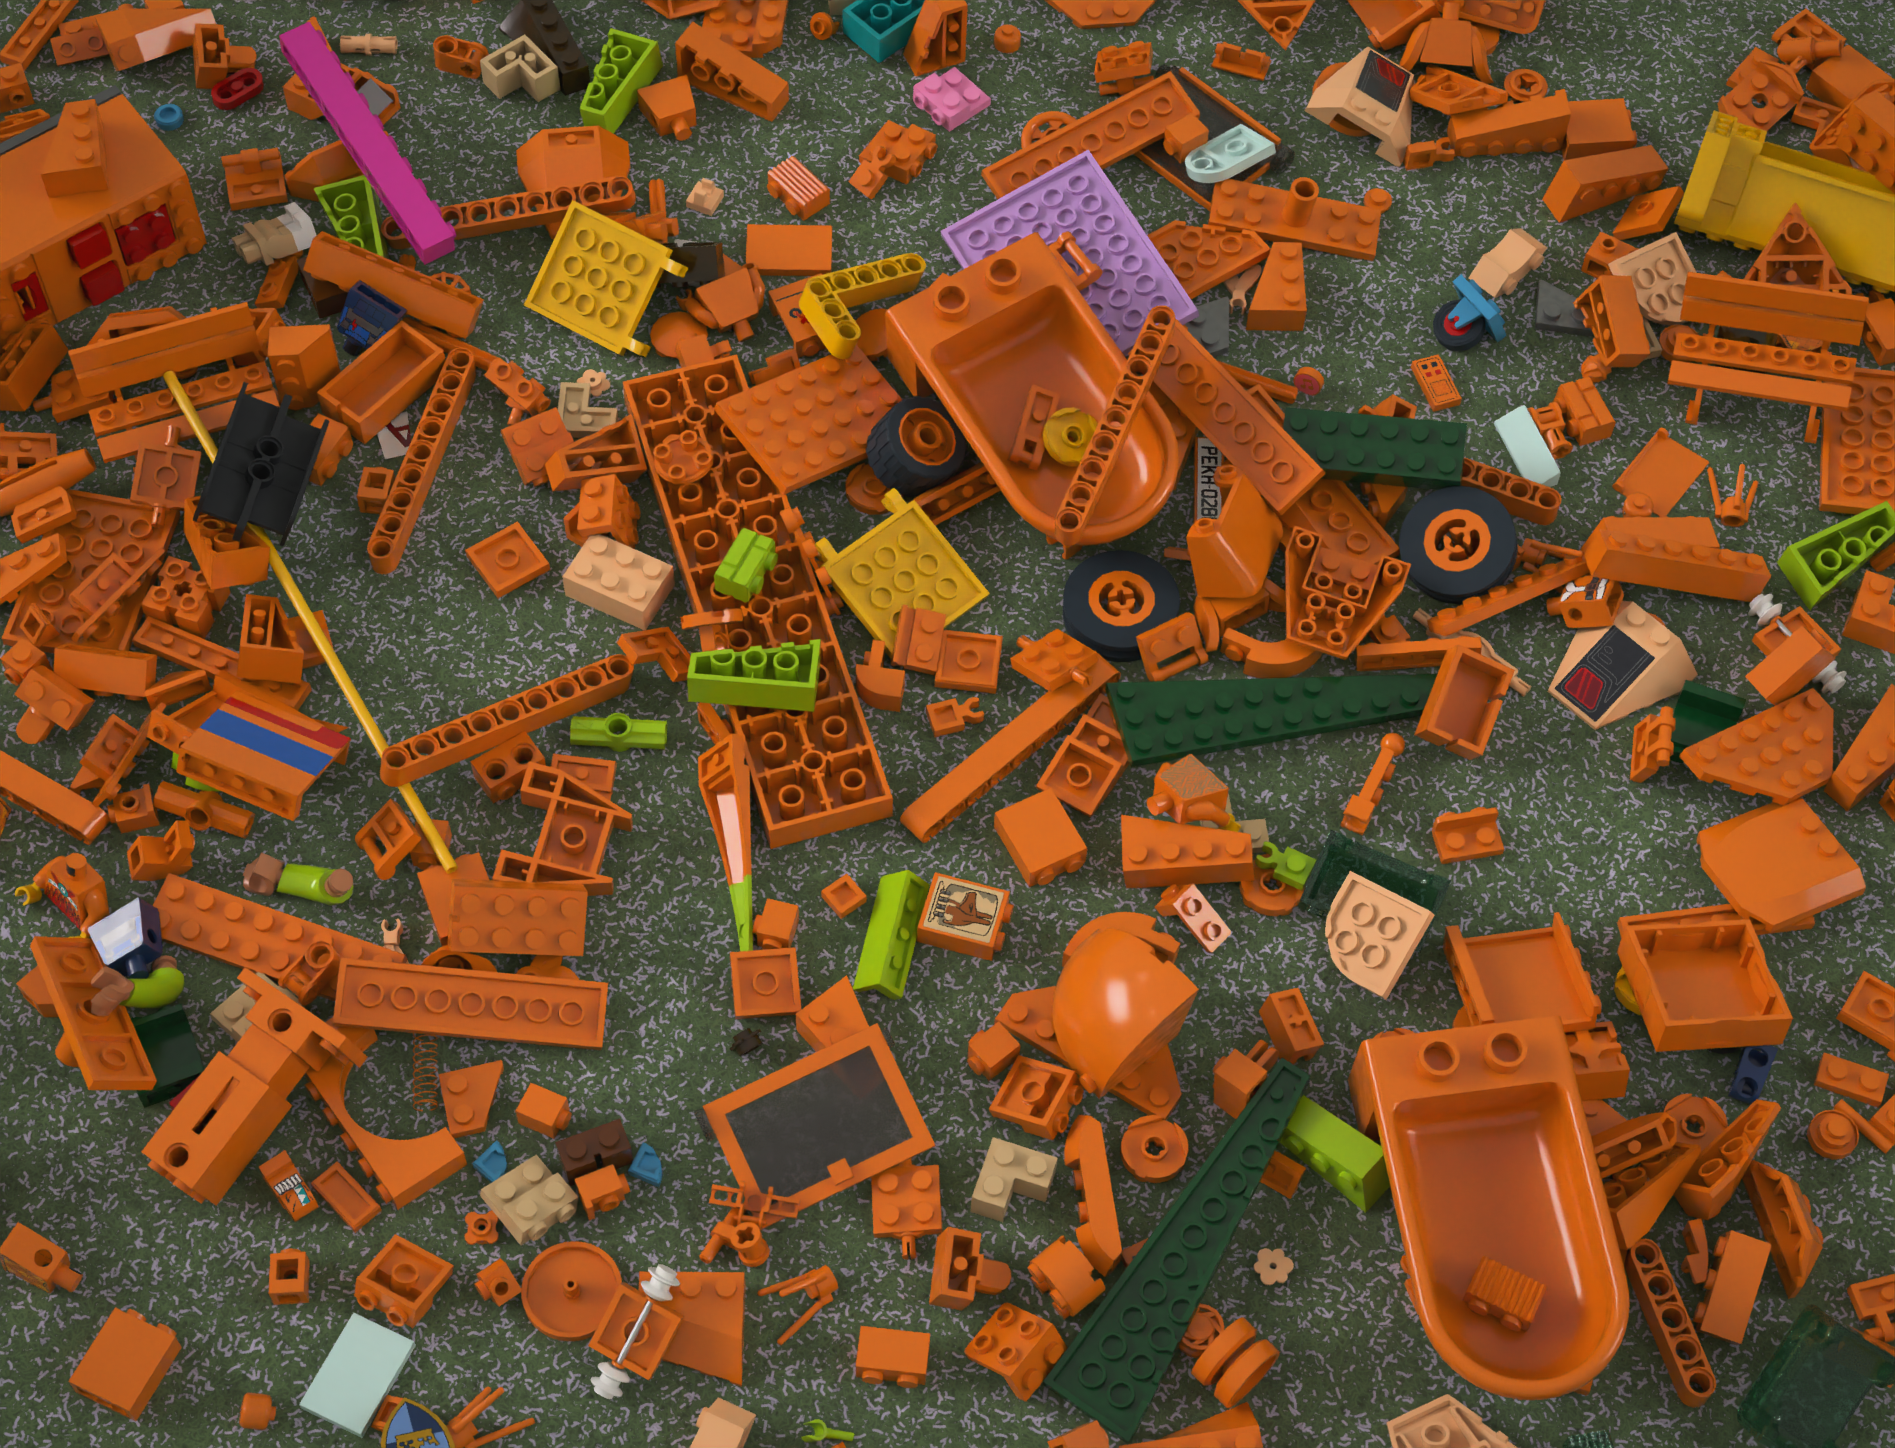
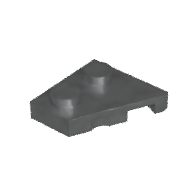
M1539 280L1535 329L1584 336L1593 335L1591 328H1585L1582 322L1585 318L1581 309H1576L1573 305L1577 298L1544 280Z
M1226 296L1197 306L1199 317L1185 324L1188 332L1213 357L1228 353L1229 298Z

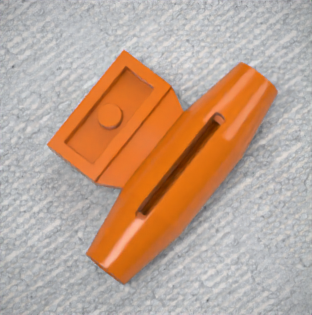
M83 448L48 458L0 482V517L11 515L16 538L22 544L77 519L72 497L67 490L96 470L95 462L89 451Z

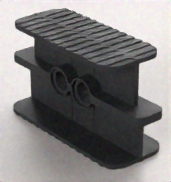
M243 382L192 520L197 522L198 516L202 512L235 524L237 527L232 539L240 542L248 522L282 535L279 546L283 547L301 505L329 420L325 419L322 428L319 429L287 417L286 413L292 396L285 394L280 407L244 394L248 383Z

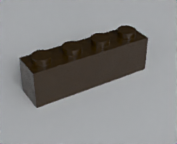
M520 0L500 24L499 30L504 35L507 34L512 41L525 34L558 67L560 91L565 96L587 89L590 83L589 66L553 1Z
M675 242L661 244L673 250L670 259L688 267L685 277L682 278L664 269L656 288L661 287V283H671L672 287L689 286V282L698 281L700 286H703L725 276L722 242L683 243V247H678V244Z

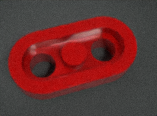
M244 68L220 81L211 90L214 105L221 110H231L258 95L264 88L262 74L257 69Z

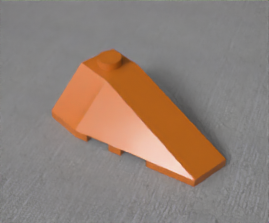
M1676 1142L1672 1148L1641 1161L1640 1166L1612 1174L1613 1179L1603 1184L1619 1249H1629L1635 1246L1637 1241L1650 1231L1702 1152L1700 1145Z

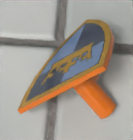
M405 1397L391 1412L384 1426L381 1438V1448H455L450 1432L442 1420L424 1405Z

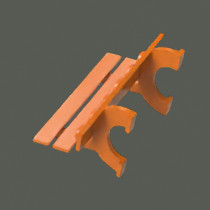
M1695 272L1687 273L1680 320L1709 324L1708 334L1703 333V336L1677 333L1672 358L1702 362V364L1675 360L1671 362L1667 384L1697 389L1695 400H1689L1685 423L1697 425L1703 390L1809 405L1811 407L1804 442L1816 444L1820 419H1815L1817 407L1848 411L1852 389L1849 386L1822 383V381L1852 385L1857 358L1832 355V352L1827 351L1829 342L1860 345L1864 322L1860 321H1865L1869 297L1839 293V290L1828 292L1724 277V274L1718 273V276ZM1716 325L1822 340L1820 353L1715 338ZM1708 363H1709V364H1715V365L1735 367V368L1755 370V371L1769 372V373H1775V374H1782V375L1796 376V377H1802V378L1816 379V380H1815V381H1809V380H1802V379H1796V378L1782 377V376H1776V375H1769V374L1755 373V372L1735 370V369H1729V368L1715 367V366H1709Z
M247 302L218 310L216 307L210 308L211 312L105 341L104 338L97 339L98 343L68 351L84 398L114 390L117 397L113 399V404L88 410L96 437L123 429L127 430L97 439L104 463L132 455L135 456L137 461L140 442L151 444L165 443L168 426H173L172 438L175 426L181 428L178 442L197 437L185 415L133 429L134 426L183 412L169 388L125 400L121 390L122 387L162 377L167 371L176 373L223 359L226 360L229 371L181 384L195 409L237 398L243 382L248 383L244 393L246 395L273 387L265 361L240 368V366L234 365L232 360L234 356L261 349L255 327L252 326L254 324ZM274 389L251 396L280 407ZM237 400L197 411L209 434L227 428Z

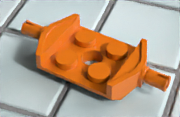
M1798 56L1789 66L1763 58L1759 65L1733 90L1720 98L1718 102L1719 112L1738 117V123L1768 131L1802 99L1804 91L1796 73L1807 64L1806 60L1803 59L1801 61L1803 57ZM1761 99L1766 107L1757 108L1752 104V100Z

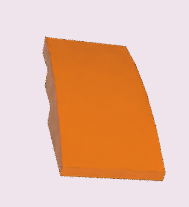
M1101 693L1098 695L1087 715L1083 714L1072 734L1067 735L1036 785V788L1041 791L1052 788L1059 801L1089 817H1092L1130 764L1108 697Z

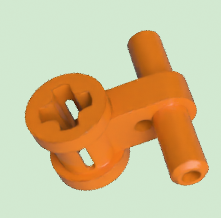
M731 1208L722 1222L719 1221L711 1231L712 1238L699 1257L704 1263L710 1264L721 1247L725 1245L738 1251V1256L745 1266L757 1267L768 1259L770 1249L755 1223L744 1222L736 1226L738 1220H735L734 1216L735 1214L739 1215L740 1209Z

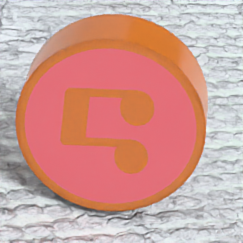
M1302 367L1298 370L1293 382L1299 391L1314 396L1322 389L1324 378L1318 370L1311 367Z

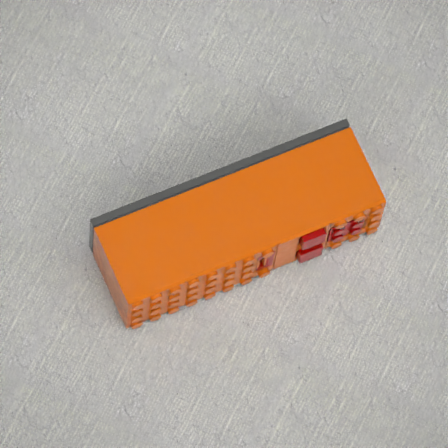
M116 85L86 99H95L102 119L109 189L48 197L41 172L62 112L0 143V354L5 352L2 347L28 324H52L54 326L91 305L97 306L123 292L125 287L138 280L145 281L149 279L153 272L158 269L172 267L179 258L188 253L196 254L203 248V245L207 244L186 171L126 97L121 94Z

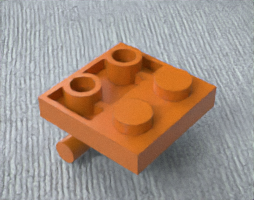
M1136 41L1126 47L1108 46L1098 51L1094 71L1096 83L1116 80L1113 83L1099 85L1100 96L1115 93L1125 95L1154 80L1153 75L1141 78L1134 77L1151 73L1153 58L1151 42Z
M258 148L240 150L241 153L221 156L222 165L225 169L231 211L288 202L282 159L278 148L259 151Z

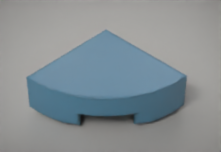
M496 1140L472 1163L473 1168L490 1183L507 1172V1159L505 1158L504 1149Z
M644 1142L641 1144L628 1170V1174L660 1187L663 1175L662 1165L651 1146Z

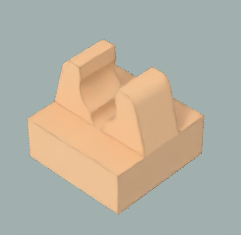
M703 178L701 182H697L688 196L686 207L712 216L724 197V190L716 188L714 181Z

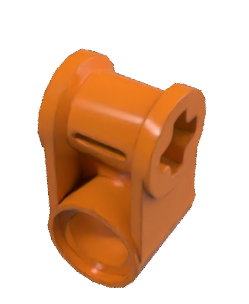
M448 35L436 38L433 43L435 65L439 70L472 79H477L480 76V60L489 55L485 46L477 42H469Z
M325 940L313 941L296 961L284 970L278 980V985L283 989L288 988L299 997V1003L306 1006L317 998L326 984L339 972L341 956L329 942ZM330 954L327 962L321 965L317 964V960L321 955Z

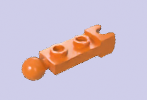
M1388 733L1382 738L1380 743L1382 750L1359 796L1352 795L1343 813L1345 816L1340 826L1359 835L1364 834L1371 820L1374 807L1378 806L1384 790L1380 786L1383 781L1389 783L1395 771L1396 765L1392 764V760L1405 749V741L1397 733Z

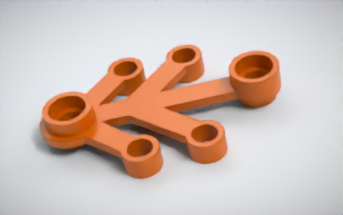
M788 507L780 511L789 534L797 531L803 548L815 569V573L825 591L821 595L828 615L831 616L835 613L837 616L840 615L839 608L843 607L844 604L837 591L831 592L828 584H831L832 581L825 566L821 567L824 562L815 558L819 553L811 532L808 531L803 534L800 526L805 524L798 507L793 509Z

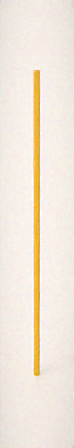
M167 371L164 373L163 378L213 464L218 448L175 373ZM247 522L248 527L270 547L269 564L380 758H382L383 751L389 746L264 528ZM410 782L398 786L400 793L446 873L455 872L458 866Z

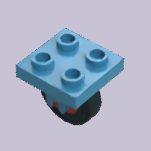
M1462 274L1452 281L1459 300L1450 301L1437 311L1433 321V331L1438 342L1448 350L1459 352L1476 346L1483 338L1485 330L1497 342L1507 336L1503 328L1505 321L1499 314L1501 310L1492 299L1486 301L1481 295L1483 291L1473 279L1468 282Z

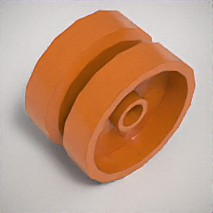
M1244 1317L1235 1320L1216 1337L1196 1361L1191 1371V1374L1204 1386L1213 1385L1218 1382L1214 1396L1226 1408H1231L1242 1400L1267 1374L1280 1355V1351L1267 1339L1259 1340L1253 1344L1257 1329Z

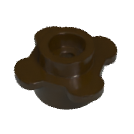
M750 1028L745 1029L733 1037L735 1043L729 1049L731 1051L736 1049L740 1057L748 1054L763 1044L759 1038V1033L762 1031L758 1029L752 1032Z

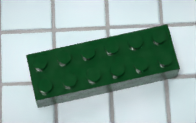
M1286 407L1283 429L1324 470L1326 474L1321 479L1435 490L1461 486L1467 440V423Z

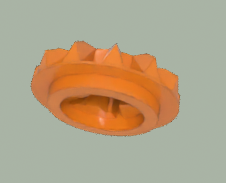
M1518 69L1506 76L1503 88H1505V91H1508V96L1512 97L1514 103L1516 101H1530V96L1541 94L1542 98H1544L1548 85L1545 78L1538 72L1530 69ZM1521 85H1523L1525 88H1530V91H1526V89H1520Z

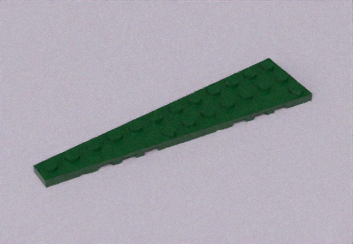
M1437 674L1106 683L1105 691L1130 766L1135 767L1181 759L1189 754L1197 756L1418 717L1423 713Z
M1281 1058L1043 1381L1045 1387L1092 1420H1098L1099 1425L1126 1444L1132 1443L1310 1082V1075L1284 1058Z

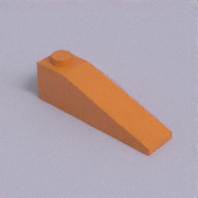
M122 8L95 17L116 71H121L192 46L195 23L216 24L211 9Z
M1756 1099L1700 1153L1674 1193L1677 1201L1688 1216L1709 1220L1720 1213L1721 1207L1734 1194L1781 1109L1778 1103Z

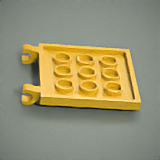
M572 200L524 306L619 355L624 356L626 349L640 356L647 357L651 346L632 338L664 269L684 278L688 267L670 259L673 250Z
M895 488L884 495L885 498L881 500L884 507L894 514L837 554L825 537L815 543L819 553L816 557L824 562L821 567L825 566L832 581L831 585L873 638L885 641V653L890 659H892L899 614L903 604L908 605L907 607L916 609L917 607L946 614L945 629L990 594L917 502L913 500L907 504Z

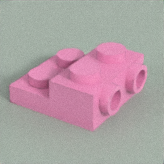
M953 67L941 76L933 73L913 86V101L919 109H924L928 112L937 125H942L949 132L991 105V98L956 67Z

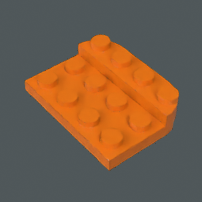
M724 0L720 8L705 11L702 28L749 58H763L764 53H768L776 47L780 48L783 43V30L789 0Z

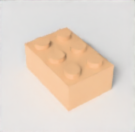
M601 534L589 536L562 576L565 596L642 630L647 629L675 586L672 565Z

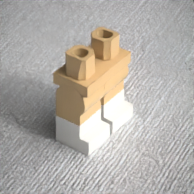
M293 202L284 206L286 211L284 215L271 220H258L254 225L251 222L243 225L245 233L232 237L236 252L239 256H243L247 264L261 260L267 266L274 263L273 258H283L307 249L311 246L313 238L317 236L311 218Z

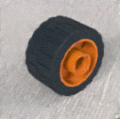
M921 396L905 398L893 406L871 429L866 448L869 458L868 462L875 476L888 489L895 488L900 495H906L907 497L919 496L927 490L947 481L963 464L967 452L966 438L944 405L932 398Z

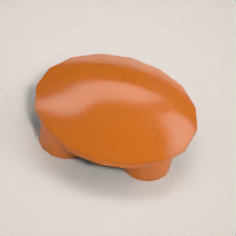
M681 311L668 313L660 317L653 324L650 332L651 343L659 356L678 359L675 349L680 338L691 333H696L697 336L705 334L706 338H708L707 327L690 313Z
M692 430L683 431L680 435L669 438L664 443L655 446L653 450L654 466L657 474L665 481L674 484H689L698 481L709 472L713 465L714 454L710 445L698 437L697 433Z

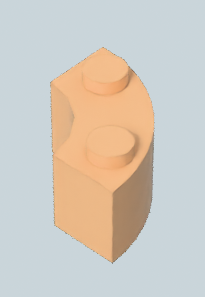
M1522 228L1510 229L1495 248L1483 254L1469 279H1473L1479 287L1494 298L1503 294L1510 295L1518 282L1531 269L1536 270L1544 260L1543 253L1547 247Z
M718 1397L709 1408L704 1407L696 1423V1427L699 1430L689 1448H744L756 1414Z

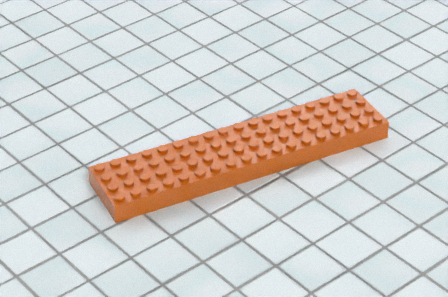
M736 354L623 381L625 405L628 414L633 416L650 482L693 613L742 608L743 622L727 625L730 649H733L734 652L746 651L750 649V646L762 645V649L781 647V643L794 642L796 646L809 644V640L821 639L820 670L814 712L723 704L733 733L743 736V749L745 750L744 765L749 766L750 788L770 849L893 817V797L809 558L797 531L789 534L780 515V511L790 507L786 494L783 495L714 410L716 402L749 389ZM692 430L697 433L698 437L710 445L714 454L712 467L700 480L689 484H674L665 481L657 474L654 466L653 450L655 446L664 443L669 438L680 435L683 431ZM743 528L754 531L757 535L761 534L775 541V552L778 554V560L772 571L767 570L763 576L764 584L760 593H753L747 603L735 599L732 595L728 596L718 592L715 589L714 583L715 572Z

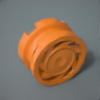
M1200 1303L1179 1345V1349L1189 1357L1199 1358L1216 1337L1224 1331L1223 1318L1216 1309Z

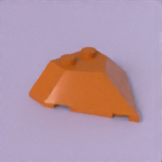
M1316 0L1237 1L1286 51Z
M1796 202L1792 205L1744 278V280L1828 292L1839 290V293L1852 295L1851 287L1846 280H1843L1835 267V262L1813 228L1807 224Z

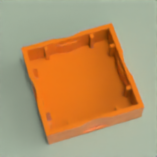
M1750 919L1707 921L1693 925L1651 924L1625 927L1617 954L1656 1052L1783 1044L1793 1017L1778 983L1767 967L1765 953Z

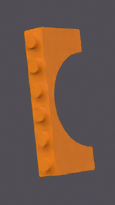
M333 1017L325 1022L346 1036L362 1052L378 1040L374 1029L333 1026ZM330 1056L319 1072L311 1067L307 1070L304 1076L308 1083L304 1086L315 1102L321 1099L326 1107L322 1112L330 1125L334 1127L338 1124L344 1132L340 1135V1138L350 1153L354 1150L358 1152L361 1159L357 1162L367 1178L374 1175L379 1183L375 1188L386 1204L392 1201L397 1210H399L467 1165L464 1152L446 1127L428 1136L410 1140L382 1138L360 1127L348 1114L344 1102L346 1081L354 1064L349 1061L345 1066Z

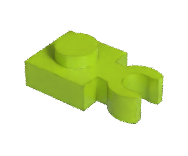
M1264 841L1262 851L1268 853L1271 857L1265 858L1257 855L1255 864L1262 869H1275L1273 878L1302 891L1317 860L1288 846L1285 852L1281 853L1276 845Z

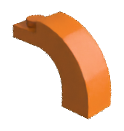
M1229 627L1223 635L1220 652L1224 653L1230 660L1245 663L1243 674L1261 679L1288 678L1300 674L1315 664L1323 654L1322 652L1286 641V639L1273 643L1262 642Z
M1135 912L1110 913L1091 920L1077 931L1063 953L1062 967L1065 966L1077 947L1098 929L1105 931L1107 928H1115L1132 934L1152 946L1157 959L1163 963L1169 960L1174 964L1178 957L1180 943L1167 933L1154 931L1156 918Z

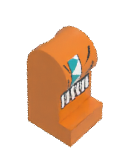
M286 1150L259 1166L263 1179L294 1222H297L319 1207Z

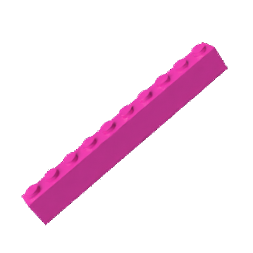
M307 22L279 35L283 55L423 264L426 265L454 251L456 232L449 221L445 223L441 217L442 213L435 200L430 201L426 195L427 190L420 178L415 179L408 159L406 157L401 158L397 152L398 147L391 135L386 136L380 118L377 114L372 115L364 94L357 93L349 72L344 73L341 69V63L337 54L334 51L330 52L326 47L327 43L320 30L316 31L312 24Z

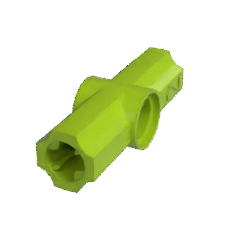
M613 713L607 718L573 716L570 726L571 745L607 746L617 752L626 751L629 748L665 749L668 726L667 721L630 719L629 716L623 713ZM617 731H623V732H624V733L618 734V735H617V734H613V733H615V732H617Z

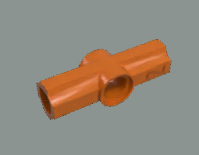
M162 781L153 800L155 808L184 817L185 821H189L191 828L199 831L212 827L246 839L254 823L255 814L253 812L225 803L222 797L215 791L201 790L197 793Z

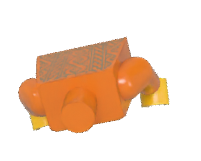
M1189 754L1174 764L1165 762L1161 765L1154 778L1153 796L1147 799V807L1151 814L1156 816L1166 812L1179 824L1193 821H1212L1221 830L1238 832L1242 826L1235 822V817L1231 813L1225 812L1229 788L1196 757Z

